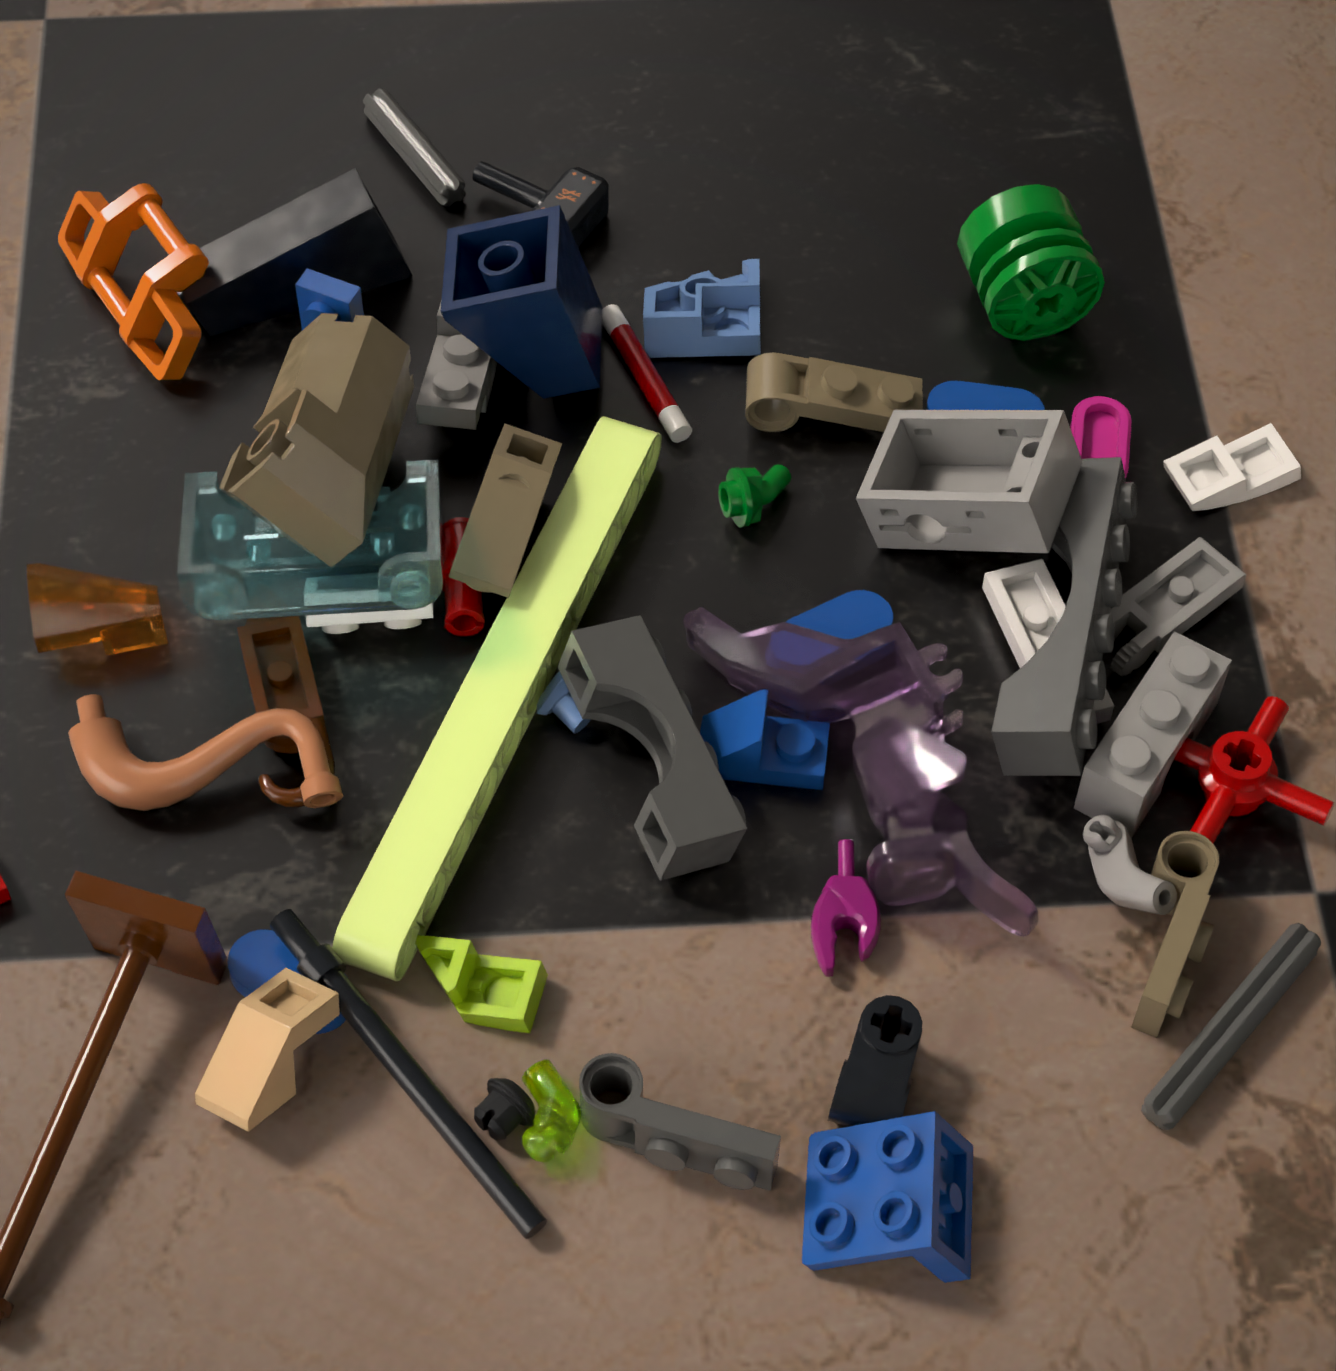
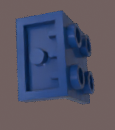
M936 1111L811 1134L808 1145L802 1263L815 1271L912 1256L944 1283L971 1279L973 1145Z

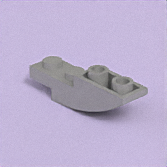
M441 303L437 313V337L416 403L417 424L476 430L480 413H486L497 362L444 320L441 314Z

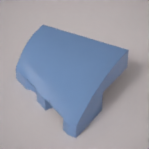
M759 259L742 261V274L725 279L714 277L708 270L693 274L683 281L664 282L646 287L644 292L643 328L644 347L649 358L761 355Z

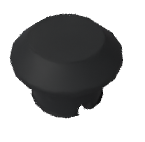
M490 1078L488 1080L487 1090L489 1095L474 1109V1120L483 1131L489 1130L491 1138L503 1140L519 1124L522 1126H532L535 1123L534 1103L519 1085L507 1078Z

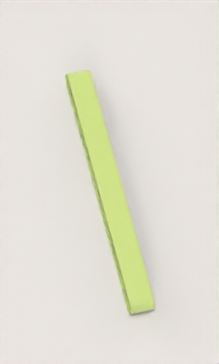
M602 416L595 425L513 584L509 598H506L341 918L332 948L345 964L396 982L405 976L418 951L415 945L417 935L426 934L535 714L538 700L558 667L571 631L576 630L654 472L661 449L662 438L660 433Z

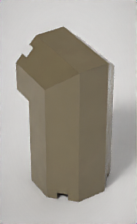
M321 313L292 339L265 410L253 427L260 434L254 440L251 447H248L243 442L240 444L230 459L219 487L289 541L331 568L364 541L414 390L413 374L411 376L409 374L411 362L410 346L373 316L355 315L353 322L336 321L338 314Z

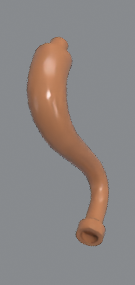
M91 694L83 696L76 701L80 723L73 726L68 734L81 774L96 794L118 807L148 811L176 804L205 788L259 744L272 737L282 735L290 737L296 743L305 777L300 786L304 805L309 808L326 807L340 801L343 797L339 778L330 772L324 742L318 729L310 718L296 710L275 708L257 712L180 757L163 762H146L135 756L128 747L121 721L106 717L102 696Z

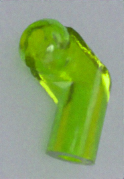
M544 1059L528 1068L522 1076L524 1085L539 1106L533 1120L534 1126L528 1128L522 1136V1145L530 1157L541 1163L551 1161L557 1152L565 1153L573 1143L581 1121V1110L577 1099L553 1063L548 1059Z

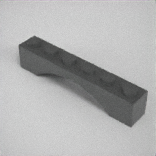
M1121 457L1082 459L1081 468L1051 545L1053 550L1066 562L1072 573V588L1064 613L1044 645L1023 667L1001 683L991 733L1003 776H1081L1086 749H1094L1096 746L1097 718L1093 706L1095 700H1103L1105 696L1106 673L1102 656L1103 653H1111L1114 646V623L1110 612L1111 607H1119L1121 605L1122 577L1118 569L1119 562H1128L1130 534L1126 523L1127 519L1136 518L1138 509L1135 482H1126Z

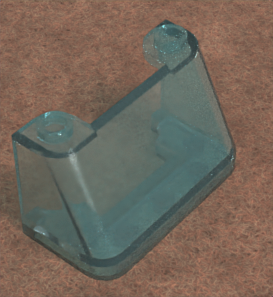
M438 460L407 461L406 477L400 487L392 492L390 487H381L378 496V511H373L363 543L332 568L289 541L263 520L256 518L255 514L235 499L226 495L219 488L217 471L185 473L177 576L182 601L185 607L196 616L208 620H233L413 610L426 607L433 603L441 594L444 568V526Z

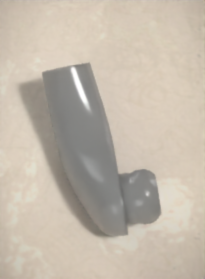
M1098 815L1091 818L1084 827L1083 838L1088 844L1092 867L1101 891L1118 906L1160 915L1168 914L1173 909L1177 900V891L1174 885L1139 868L1130 833L1124 824L1114 821L1107 815Z

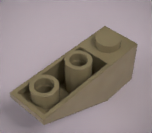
M504 423L450 570L449 578L464 582L474 590L486 593L493 592L509 598L562 443Z

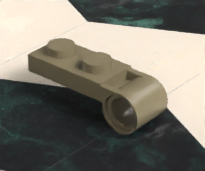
M774 352L754 357L747 366L745 417L751 426L761 431L780 432L787 430L801 416L884 432L893 410H923L922 378L813 357L808 359Z
M1179 831L1167 836L1159 847L1151 873L1155 877L1171 882L1177 891L1176 903L1168 913L1173 916L1131 1026L1133 1029L1156 1038L1166 1014L1180 1018L1194 981L1181 975L1187 959L1201 963L1214 928L1213 924L1202 921L1210 899L1208 894L1218 869L1219 854L1214 844L1199 833ZM1173 870H1181L1187 872L1190 875H1192L1193 878L1180 876L1176 874Z

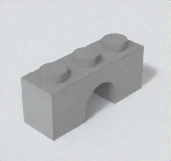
M1174 631L1085 765L1074 809L1091 818L1098 815L1110 816L1114 821L1124 824L1132 838L1160 795L1166 775L1186 738L1195 740L1218 704L1232 660Z

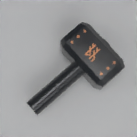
M480 161L473 171L472 179L474 182L533 208L531 211L560 205L578 248L608 214L609 184L604 178L580 167L567 170L549 191L484 161Z

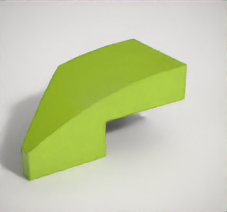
M417 935L415 941L417 949L464 1022L507 1031L531 1033L548 977L542 961L481 955L477 953L471 940Z

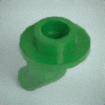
M774 465L763 477L755 467H735L729 469L726 481L721 482L718 489L719 503L726 518L732 517L734 523L739 528L761 521L762 505L772 502L791 482L789 469L783 465Z

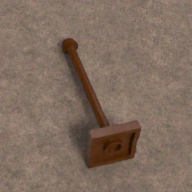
M75 870L65 893L67 901L93 948L120 956L121 958L0 1231V1324L3 1318L10 1317L14 1308L12 1303L3 1298L148 964L218 986L228 964V959L204 907Z

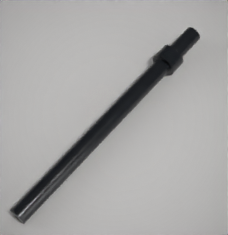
M286 909L276 915L271 921L270 927L299 962L297 972L339 993V1010L342 1016L525 1239H529L538 1233L546 1225L547 1219L344 974L347 966L329 944L320 945L292 909Z

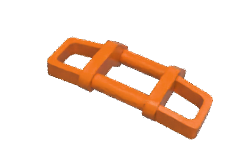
M147 183L138 184L110 204L100 192L77 191L58 234V243L75 270L76 276L86 288L94 289L120 325V337L156 379H182L201 339L202 332L200 326L177 293L182 292L203 277L209 264L208 258L197 245L187 242L162 209L163 200L152 185ZM92 217L94 223L86 241H84V234ZM146 224L168 256L143 274L130 301L112 276L132 231H136ZM165 319L173 330V338L166 354L154 342Z

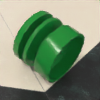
M1040 184L1013 187L989 198L973 210L962 225L957 242L962 260L973 285L977 288L981 303L986 310L992 328L1005 338L1025 341L1050 336L1063 331L1086 316L1100 299L1105 284L1102 269L1097 258L1093 256L1089 241L1083 236L1081 225L1068 197L1055 187Z

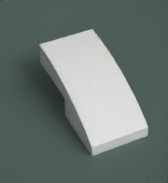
M1272 423L1226 445H1223L1218 436L1212 437L1163 461L1165 470L1192 511L1209 510L1240 503L1280 489L1301 479L1300 464Z

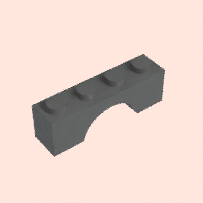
M641 615L571 631L558 664V669L582 719L603 721L626 730L645 746L657 767L659 785L649 792L634 824V828L659 880L662 881L729 862L747 830L744 809L740 801L735 796L730 795L719 773L716 753L708 742L703 741L692 719L690 701L683 690L677 689L666 667L665 653L659 640L651 637Z

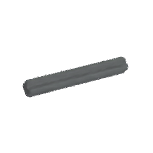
M1300 923L1292 924L1285 930L1145 1097L1141 1111L1146 1119L1154 1122L1162 1130H1170L1175 1127L1317 955L1318 948L1321 946V940L1316 933L1309 931Z

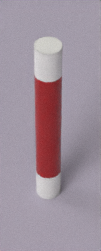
M611 304L602 309V324L670 439L675 443L686 440L691 435L692 428L619 306Z

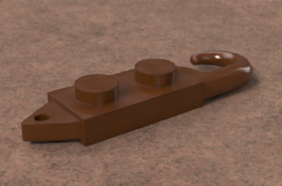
M260 592L245 626L237 627L255 711L257 713L275 708L293 709L310 718L324 742L330 772L335 775V761L299 614L290 616L265 593ZM285 735L272 737L263 742L268 748L276 752L299 753L296 743ZM261 774L259 776L258 782L262 792L272 802L285 807L305 806L300 787L294 789L280 788L274 784L268 774Z

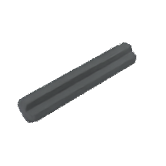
M378 88L373 94L367 93L363 99L365 115L436 200L445 207H450L455 202H461L466 196V192L463 190L465 187L464 180L386 89Z

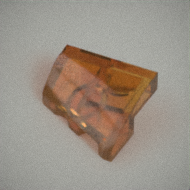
M41 563L27 564L29 604L33 635L38 653L102 641L106 655L168 644L157 585Z

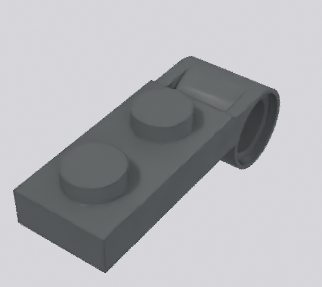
M616 1053L602 1054L591 1059L582 1069L579 1078L580 1117L584 1128L593 1137L634 1149L635 1153L644 1155L653 1165L666 1170L679 1171L687 1167L712 1174L718 1182L734 1189L749 1190L753 1187L771 1190L778 1167L780 1135L643 1098L642 1073L637 1064L624 1055ZM606 1091H617L628 1097L623 1102L614 1105L604 1104L596 1099L599 1094Z

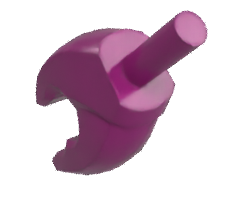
M843 839L838 842V875L831 876L827 880L811 916L810 928L813 949L818 964L826 977H831L834 973L837 942L836 931L846 928L851 929L857 934L861 962L867 960L872 954L881 931L880 908L875 893L865 878L855 876L854 841L850 839Z

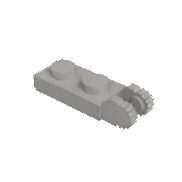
M1197 538L1124 593L1121 605L1111 609L1110 614L1114 623V640L1125 626L1130 628L1137 636L1116 653L1110 668L1122 678L1129 673L1131 674L1134 669L1136 670L1145 663L1154 650L1160 652L1174 631L1182 635L1243 588L1246 574L1203 538Z

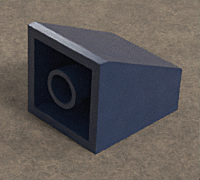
M552 206L447 229L441 314L444 320L543 399L600 388L602 304L561 206Z

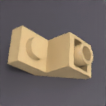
M285 968L238 1003L195 1092L196 1105L248 1132L296 1095L293 1050L340 1015L339 993Z

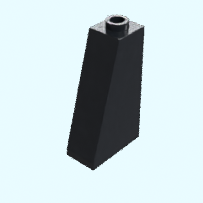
M356 168L201 247L200 249L209 261L203 277L177 294L194 318L197 317L208 335L214 336L299 311L295 284L307 268L361 287V292L402 281L412 276V273L391 230Z

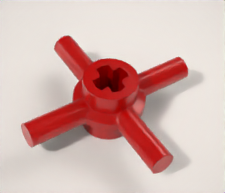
M1274 696L1267 697L1247 732L1234 731L1227 733L1210 747L1186 738L1174 760L1198 770V780L1207 800L1190 831L1205 836L1214 844L1229 816L1247 815L1256 810L1265 801L1325 826L1335 802L1278 777L1277 766L1272 758L1269 745L1289 711L1288 705L1282 699Z

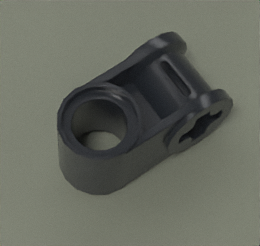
M885 995L875 998L866 1005L859 1020L849 1058L844 1060L828 1121L849 1127L903 1116L913 1080L910 1079L922 1035L923 1024L918 1009L910 1001L900 996ZM887 1033L895 1036L894 1042L887 1043L880 1040L882 1034Z

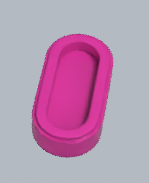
M1104 396L1086 398L1074 408L1070 429L1081 459L1121 457L1126 478L1129 468L1132 420L1128 409L1122 403Z

